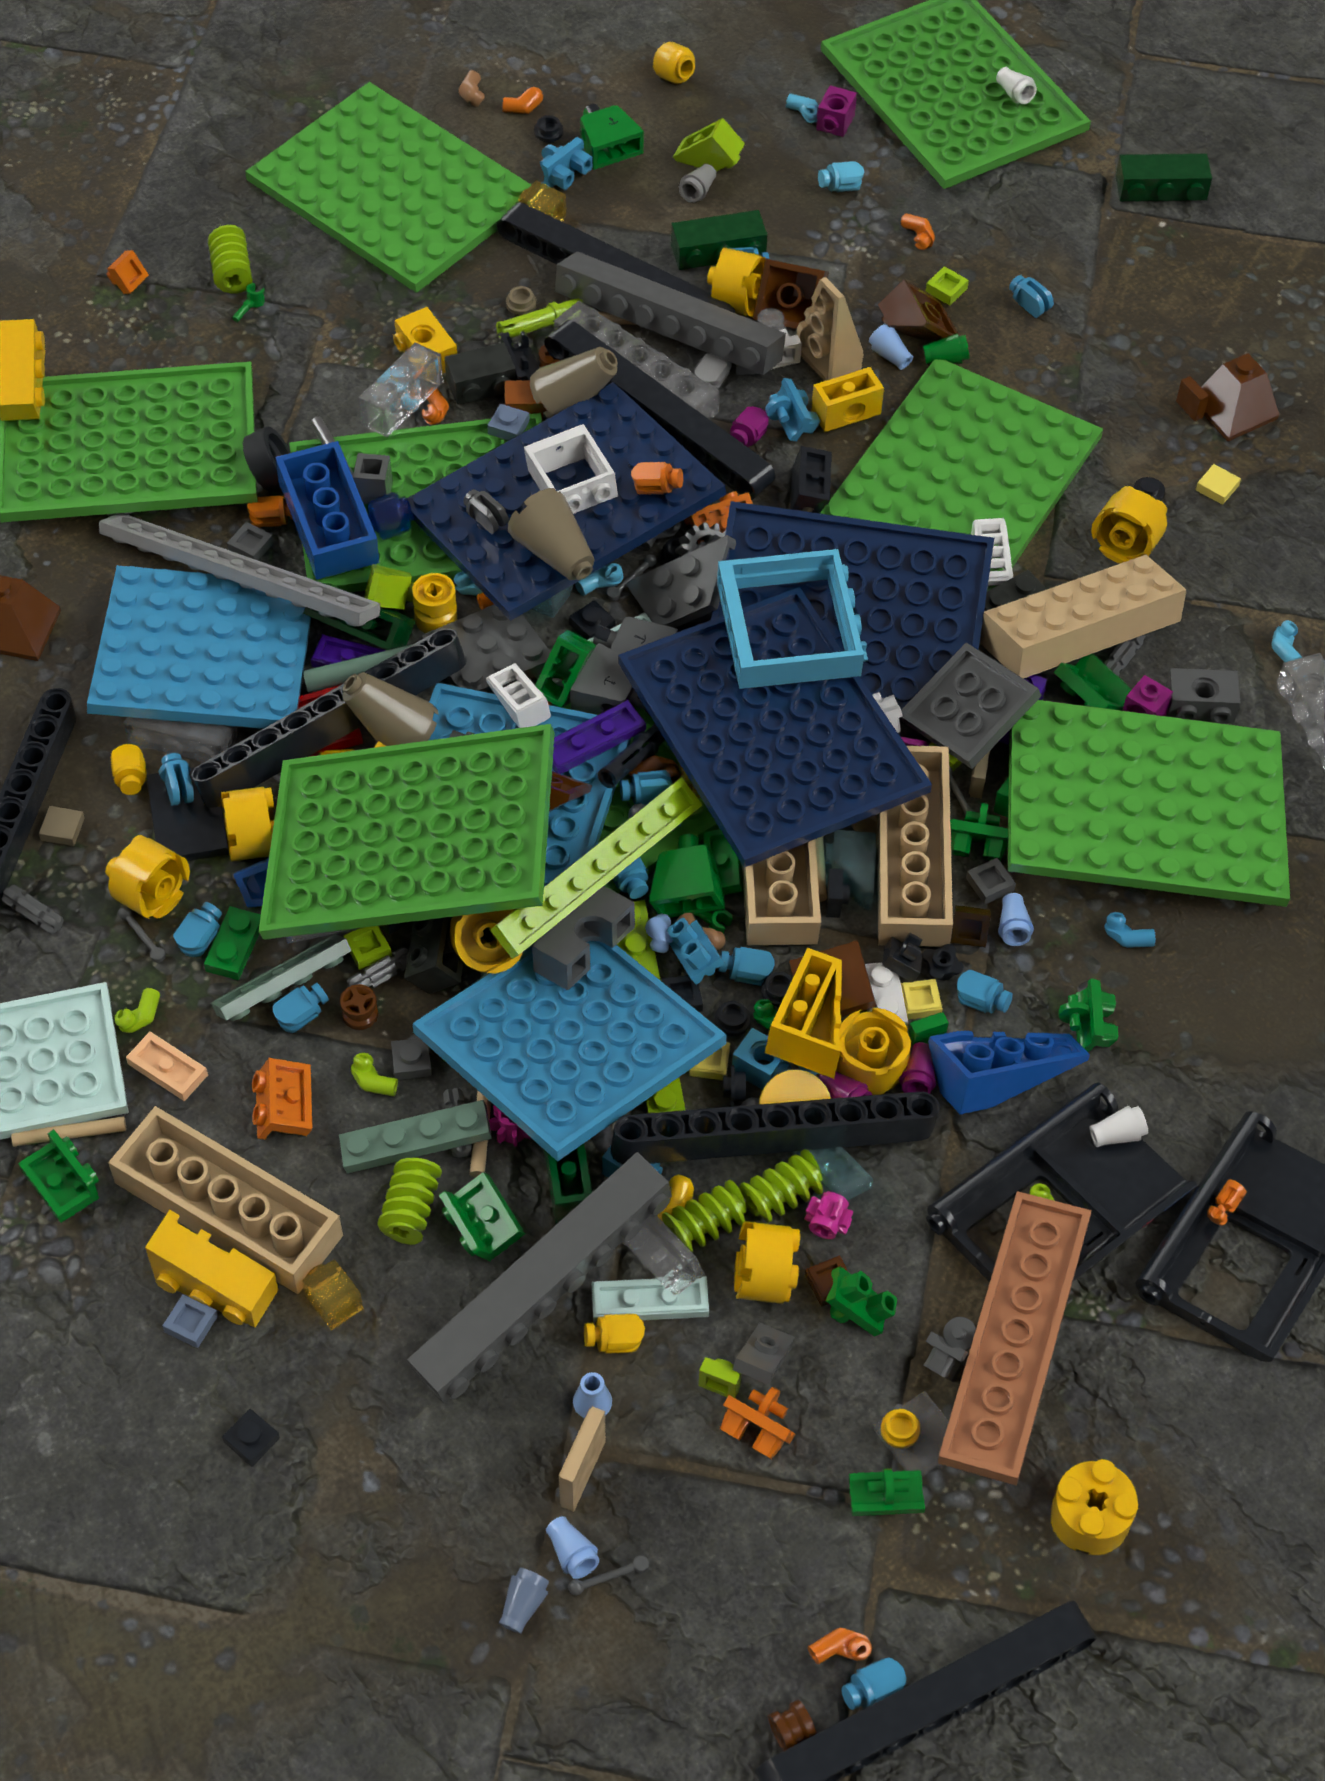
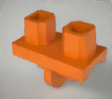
M771 1387L766 1395L755 1389L752 1390L748 1399L759 1405L758 1411L728 1395L723 1404L728 1410L724 1415L720 1429L740 1441L750 1422L761 1427L762 1430L752 1448L770 1459L781 1449L784 1442L790 1444L795 1436V1433L768 1418L769 1414L773 1413L783 1419L788 1411V1408L777 1402L780 1390L775 1387Z

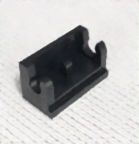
M521 331V340L518 343L512 344L509 333H501L500 343L504 342L515 366L516 380H530L532 374L539 369V365L531 347H529L527 334Z
M806 446L800 447L792 467L791 510L803 511L804 508L810 507L813 508V513H821L824 505L829 504L832 452Z

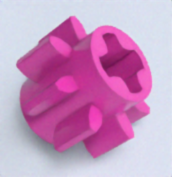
M495 1105L493 1106L495 1118L489 1119L490 1130L498 1131V1143L506 1141L516 1147L518 1142L524 1138L531 1139L515 1123H510L512 1120Z
M824 1192L821 1199L814 1196L811 1197L804 1219L810 1222L809 1229L815 1235L824 1239H834L837 1232L846 1235L852 1221L853 1211L847 1209L849 1203L843 1196L834 1192Z

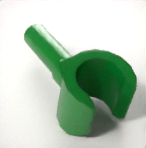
M255 283L247 285L246 301L232 317L235 322H238L252 307L257 308L264 305L265 288L256 292Z
M717 910L713 914L710 912L693 914L708 923L709 928L721 931L723 934L725 927L717 922L730 926L733 920L732 915L726 910Z

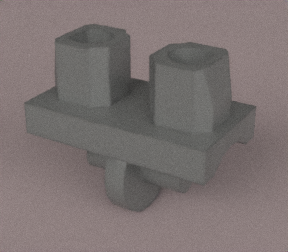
M955 1317L945 1325L943 1331L944 1338L931 1331L926 1342L934 1347L924 1366L954 1382L963 1365L967 1362L969 1355L967 1351L971 1348L977 1328L976 1325L968 1318Z

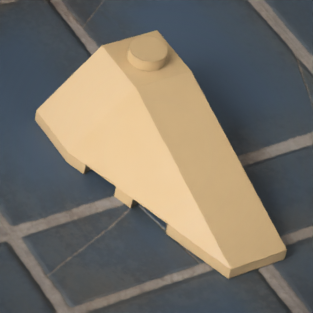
M824 277L820 279L811 298L812 306L804 312L805 320L800 322L797 327V335L802 343V358L824 381L861 370L863 349L844 295Z

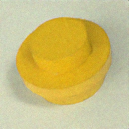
M895 1409L884 1416L880 1429L881 1435L887 1444L903 1449L916 1443L920 1435L921 1426L918 1418L912 1412L906 1409Z

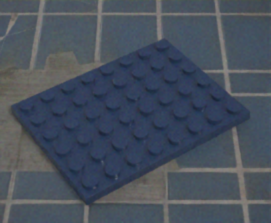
M614 382L601 389L596 396L575 403L402 501L404 511L510 621L580 581L577 579H567L515 541L508 532V524L503 527L498 526V531L491 534L466 512L463 500L465 495L473 489L479 492H488L504 507L509 520L515 510L520 514L527 507L524 501L540 491L528 471L524 451L525 446L584 424L613 469L618 497L574 513V517L595 559L593 570L590 574L726 495L725 485ZM585 458L546 473L556 491L596 476ZM640 462L670 463L673 469H682L683 485L681 488H673L671 493L637 494L631 471Z
M730 502L725 536L729 535L734 538L736 546L735 550H728L726 560L838 549L842 565L848 566L849 579L846 582L847 587L853 588L855 595V608H853L854 615L859 614L861 619L862 632L859 635L860 640L867 643L866 653L868 661L863 662L860 678L871 694L880 692L882 699L894 695L897 704L902 710L965 643L970 644L977 650L979 649L995 538ZM828 580L738 589L741 605L744 608L800 587L842 651H845ZM721 601L719 602L718 609L712 612L711 620L723 616Z
M800 587L742 608L754 661L842 652V649ZM724 615L618 655V664L744 868L931 793L932 783L860 676L739 689Z

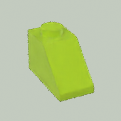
M721 118L685 137L673 158L677 162L698 168L704 164H709L717 172L724 167L729 169L739 161V154L745 143L724 118Z
M372 564L364 595L365 598L380 603V607L404 609L406 601L412 602L413 600L412 587L414 582H411V573Z

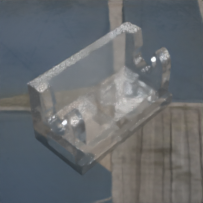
M653 1214L642 1223L641 1230L634 1238L629 1241H622L666 1289L670 1287L669 1291L673 1295L681 1293L694 1281L705 1276L696 1256Z

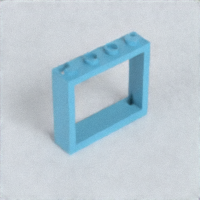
M838 549L718 561L717 587L739 689L861 676L863 662L868 661L866 653L867 643L860 640L859 635L862 632L861 619L859 614L854 615L853 608H855V595L853 588L847 587L846 582L849 579L848 566L842 565ZM828 580L845 651L754 661L738 589Z

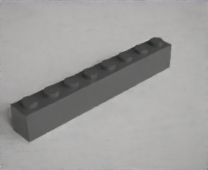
M578 251L557 264L555 292L572 299L580 298L584 304L762 375L782 361L786 337L784 332Z
M636 1152L411 1355L407 1361L413 1372L443 1404L450 1398L456 1399L461 1396L469 1387V1381L480 1371L486 1372L497 1362L499 1353L509 1344L513 1346L519 1343L525 1337L528 1327L538 1318H546L555 1309L556 1301L566 1292L572 1293L577 1290L584 1282L585 1275L595 1266L601 1267L612 1257L613 1249L623 1240L629 1241L634 1238L641 1230L642 1223L652 1214L654 1216L660 1214L668 1206L669 1198L672 1197L669 1182Z

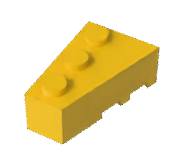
M34 319L0 321L1 421L40 419V408L45 405L42 387L43 378L45 377V339L43 331H38Z
M807 947L770 1026L765 1048L766 1054L834 1079L841 1053L840 1000L842 960Z
M169 1210L145 1246L156 1284L169 1293L181 1292L194 1300L221 1311L223 1316L234 1324L242 1325L244 1322L255 1328L279 1290L275 1273L234 1248L229 1253L208 1242L211 1234L203 1229L198 1234L193 1233L178 1223L177 1220L180 1215Z

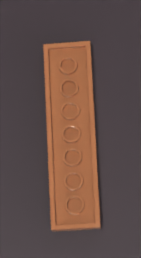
M1019 1191L1016 1192L939 1453V1464L1017 1486L1092 1210Z

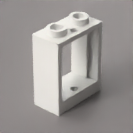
M584 424L524 447L528 471L540 491L554 488L546 473L584 458L586 459L596 476L559 490L565 496L573 514L618 497L615 473Z

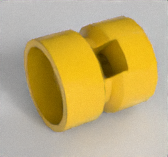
M428 573L418 578L412 587L417 627L426 634L456 621L457 607L453 581L440 573Z

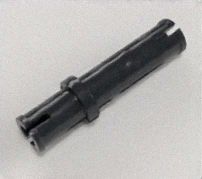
M655 723L646 731L636 734L632 739V743L600 769L598 779L602 785L607 788L615 787L621 779L634 770L644 759L658 752L659 746L666 740ZM627 759H629V761L625 765H622Z

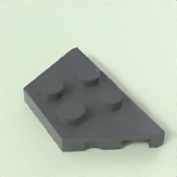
M729 535L724 536L627 581V587L653 623L677 628L718 609L720 602L717 587L718 561H726L728 550H735L736 540Z

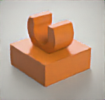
M127 250L107 268L108 272L106 273L112 284L118 285L123 294L132 293L149 276L133 250Z

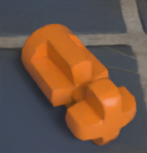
M1227 1180L1215 1198V1203L1218 1207L1210 1206L1207 1210L1208 1219L1219 1226L1225 1225L1228 1221V1215L1225 1212L1233 1213L1246 1195V1189L1234 1180Z

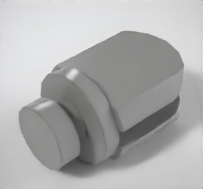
M706 353L694 369V383L697 388L707 393L718 390L730 373L731 362Z

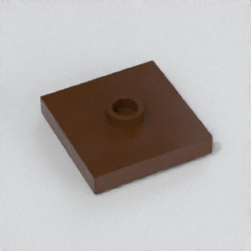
M858 940L820 951L842 960L841 1017L859 1010L863 1011L877 1007ZM803 957L789 961L793 977Z

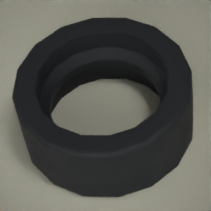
M267 426L245 436L242 444L246 463L252 475L265 490L271 492L280 488L275 457L289 454L290 450L281 435L274 428Z

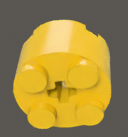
M723 248L716 267L711 266L707 276V283L712 285L711 297L730 304L734 307L736 314L754 316L765 257Z
M1124 486L1120 491L1111 496L1094 520L1091 529L1093 540L1097 538L1101 545L1099 550L1103 555L1119 564L1143 555L1149 556L1166 531L1167 507L1162 501L1155 500L1145 492L1135 490L1130 486Z
M256 787L221 792L231 862L269 857L274 826L272 789Z
M137 835L118 857H114L108 862L105 874L109 877V892L114 900L145 918L150 919L149 917L153 916L158 919L172 911L181 900L184 892L179 889L183 879L188 882L190 868L184 857L151 838Z
M515 909L453 916L450 922L451 944L456 954L467 966L480 972L495 974L508 970L519 961L523 953L512 959L493 933V940L491 942H487L484 938L480 939L484 935L483 930L485 928H493Z
M872 1008V1011L862 1013L859 1010L846 1017L840 1026L841 1053L836 1071L865 1083L872 1095H883L886 1091L900 1083L899 1078L908 1064L911 1048V1039L907 1032L908 1028L899 1016L888 1010Z
M744 1221L738 1240H746L745 1245H741L740 1252H736L734 1292H737L736 1299L779 1304L789 1302L791 1288H796L798 1282L799 1267L798 1265H792L793 1252H798L800 1230L792 1229L790 1226Z
M1108 1460L1087 1461L1073 1466L1061 1478L1052 1501L1051 1524L1054 1532L1067 1547L1073 1550L1078 1549L1089 1552L1088 1555L1098 1556L1115 1550L1123 1543L1138 1510L1135 1488L1130 1479Z

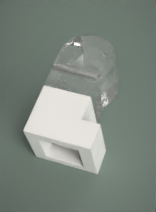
M773 308L762 310L757 317L758 323L786 333L782 361L772 369L800 363L802 343L798 335L789 337L784 326L783 313Z

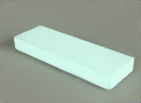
M707 1276L592 1282L593 1323H596L597 1318L605 1314L631 1313L638 1315L641 1320L709 1317Z

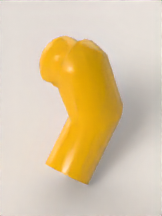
M675 1175L670 1179L669 1186L671 1187L672 1197L669 1198L668 1206L656 1216L652 1214L659 1227L664 1225L662 1220L663 1213L666 1212L672 1215L673 1208L677 1206L685 1208L686 1202L693 1199L694 1186L690 1178L683 1175Z

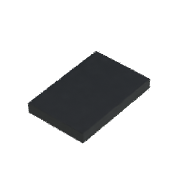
M196 767L190 768L191 771L189 773L193 785L194 801L185 803L179 786L180 804L173 806L170 803L165 781L161 779L160 774L146 775L156 842L184 857L187 861L229 854L222 806L210 808L204 805L191 776L192 771Z

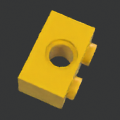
M422 308L394 320L396 331L393 334L394 343L400 352L404 351L407 355L411 368L414 371H419L425 381L446 373L444 357L457 354V345L429 308Z
M871 367L813 385L811 411L817 413L820 418L819 424L824 432L881 414L884 387Z

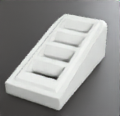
M1005 519L974 520L971 535L995 538L994 545H998L993 546L992 557L1001 558L992 559L990 569L1003 568V571H990L988 586L1000 585L1013 578Z
M516 663L486 678L488 685L519 728L536 726L551 717L546 697ZM514 680H517L516 682H514V683H512V684H510V685H508V686H506V687H504V688L502 687V686H504V685H506V684H508V683H510V682H512V681H514Z

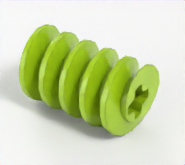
M236 225L220 226L214 229L208 238L214 284L218 289L226 293L244 292L247 285L252 283L245 233Z
M804 1149L801 1151L800 1156L795 1154L788 1158L787 1163L782 1161L776 1164L775 1170L769 1168L763 1171L762 1177L754 1176L750 1179L749 1184L745 1182L740 1184L739 1189L749 1211L757 1217L761 1216L765 1222L769 1223L772 1221L771 1209H774L779 1216L785 1214L783 1202H786L792 1209L798 1207L796 1195H799L802 1200L807 1202L810 1200L809 1188L817 1195L822 1194V1174L814 1156L809 1150Z
M404 1158L395 1163L394 1175L391 1176L390 1188L386 1193V1201L382 1206L378 1227L392 1240L412 1245L420 1243L423 1239V1235L419 1231L426 1229L427 1222L424 1218L430 1215L431 1209L428 1205L434 1201L435 1196L432 1192L437 1190L439 1183L436 1179L441 1177L442 1170L440 1166L426 1159Z
M728 1180L725 1182L724 1188L718 1185L712 1188L711 1194L707 1192L700 1194L698 1201L694 1199L687 1201L685 1208L682 1206L673 1208L672 1215L666 1212L663 1213L662 1220L668 1234L676 1245L681 1246L690 1254L693 1252L692 1240H695L701 1247L706 1246L705 1233H708L714 1240L719 1239V1226L728 1234L733 1232L731 1220L733 1219L742 1227L747 1207L738 1186L732 1180Z

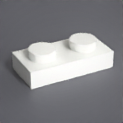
M882 962L865 964L877 1007L873 1008L885 1009L896 1014L905 1022L908 1028V1018L899 975L883 967Z

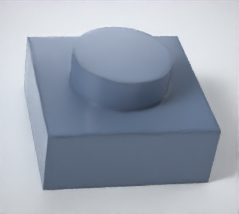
M500 404L488 424V434L510 441L524 432L530 422L529 412Z
M182 1294L162 1327L165 1333L198 1348L217 1319V1311Z

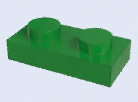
M720 829L705 832L703 834V842L717 861L723 895L744 891L742 864Z
M229 907L204 962L205 972L235 980L240 979L260 934L261 914Z

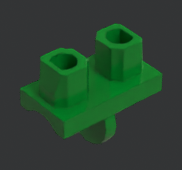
M981 803L980 813L966 810L964 821L950 819L951 855L969 857L972 841L985 844L983 860L991 861L998 858L1001 862L1006 847L1008 848V828L997 827L999 826L1000 816L987 814L988 804Z
M1092 978L1087 981L1088 986L1086 989L1077 992L1075 995L1068 996V1003L1063 1004L1058 1009L1059 1019L1062 1022L1069 1023L1070 1030L1076 1031L1077 1042L1088 1053L1095 1046L1110 1047L1118 1039V1026L1103 1022V1017H1109L1115 1010V995L1101 991L1100 980Z
M841 1266L833 1269L831 1273L833 1285L826 1300L831 1305L830 1315L832 1319L838 1323H845L851 1319L874 1337L882 1334L885 1319L895 1315L897 1297L888 1290L877 1294L872 1290L870 1277L862 1271L850 1274Z
M884 1468L882 1472L849 1473L852 1516L925 1512L921 1470L892 1471L891 1468Z

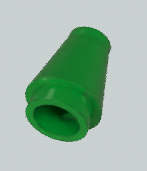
M958 333L923 346L926 364L932 363L934 359L946 360L953 364H962L963 360L970 359L966 335L958 336Z

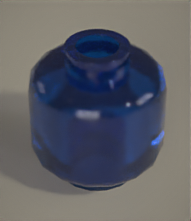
M391 492L369 502L368 516L374 531L377 532L380 538L388 540L411 529V521H414L415 517L411 512L412 509L406 496L401 497L398 493Z

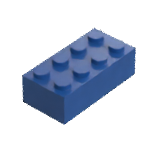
M335 441L275 457L278 481L316 580L379 563L377 536L339 442Z

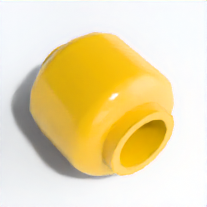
M666 42L656 51L653 59V68L660 78L671 83L681 84L687 81L694 73L695 57L689 48L675 42Z

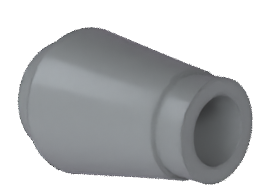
M704 164L682 177L679 186L682 198L692 203L703 200L716 177L714 167Z

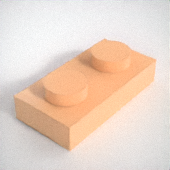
M150 1031L126 1056L129 1066L184 1102L208 1076L206 1067Z

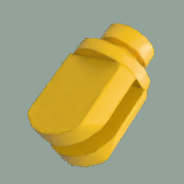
M121 745L111 753L112 777H114L115 784L121 788L122 793L134 795L140 792L141 786L147 777L145 759L137 745Z
M605 1314L597 1318L596 1327L594 1323L584 1324V1343L586 1347H593L595 1342H597L599 1352H605V1354L632 1353L638 1350L644 1336L645 1327L643 1321L636 1314Z

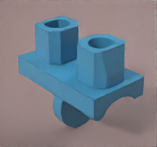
M576 137L564 147L560 146L557 148L554 145H547L542 149L543 160L540 161V165L545 177L542 187L550 190L555 185L566 190L574 181V170L585 175L592 169V156L584 151V141L579 137Z
M784 378L777 394H772L769 397V403L765 410L770 419L780 421L790 441H798L802 433H813L820 423V418L816 412H810L806 408L809 398L805 390H798L792 379Z
M681 918L668 927L667 932L673 939V942L669 944L696 985L702 981L704 975H713L716 968H720L725 964L697 920L689 924L685 918Z

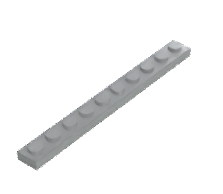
M119 513L99 521V533L113 538V541L117 543H128L138 547L140 551L159 554L165 560L187 564L190 569L204 570L214 574L216 578L235 581L241 587L254 588L266 592L267 596L291 601L294 606L311 608L319 611V614L322 616L342 619L350 626H363L366 622L380 616V603L141 519Z

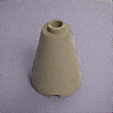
M598 347L540 367L530 377V389L536 404L542 402L547 409L544 415L549 419L575 403L596 396L617 373V359L610 350Z
M547 488L528 497L524 501L527 507L520 514L515 510L511 515L508 523L509 534L515 541L567 579L582 580L586 578L593 570L595 559L565 496L554 488Z
M365 672L357 675L353 674L345 681L342 688L344 691L343 700L376 742L379 741L386 746L429 740L437 725L432 720L434 713L438 715V709L432 703Z

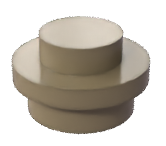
M515 287L506 298L507 309L517 315L530 313L536 308V297L531 289L527 287Z

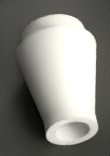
M1008 67L1002 68L997 73L996 81L1004 88L1014 103L1027 104L1034 98L1037 87L1033 78L1012 71Z
M1126 1106L1089 1127L1096 1147L1141 1141V1136L1148 1134L1147 1122L1139 1106L1133 1108Z

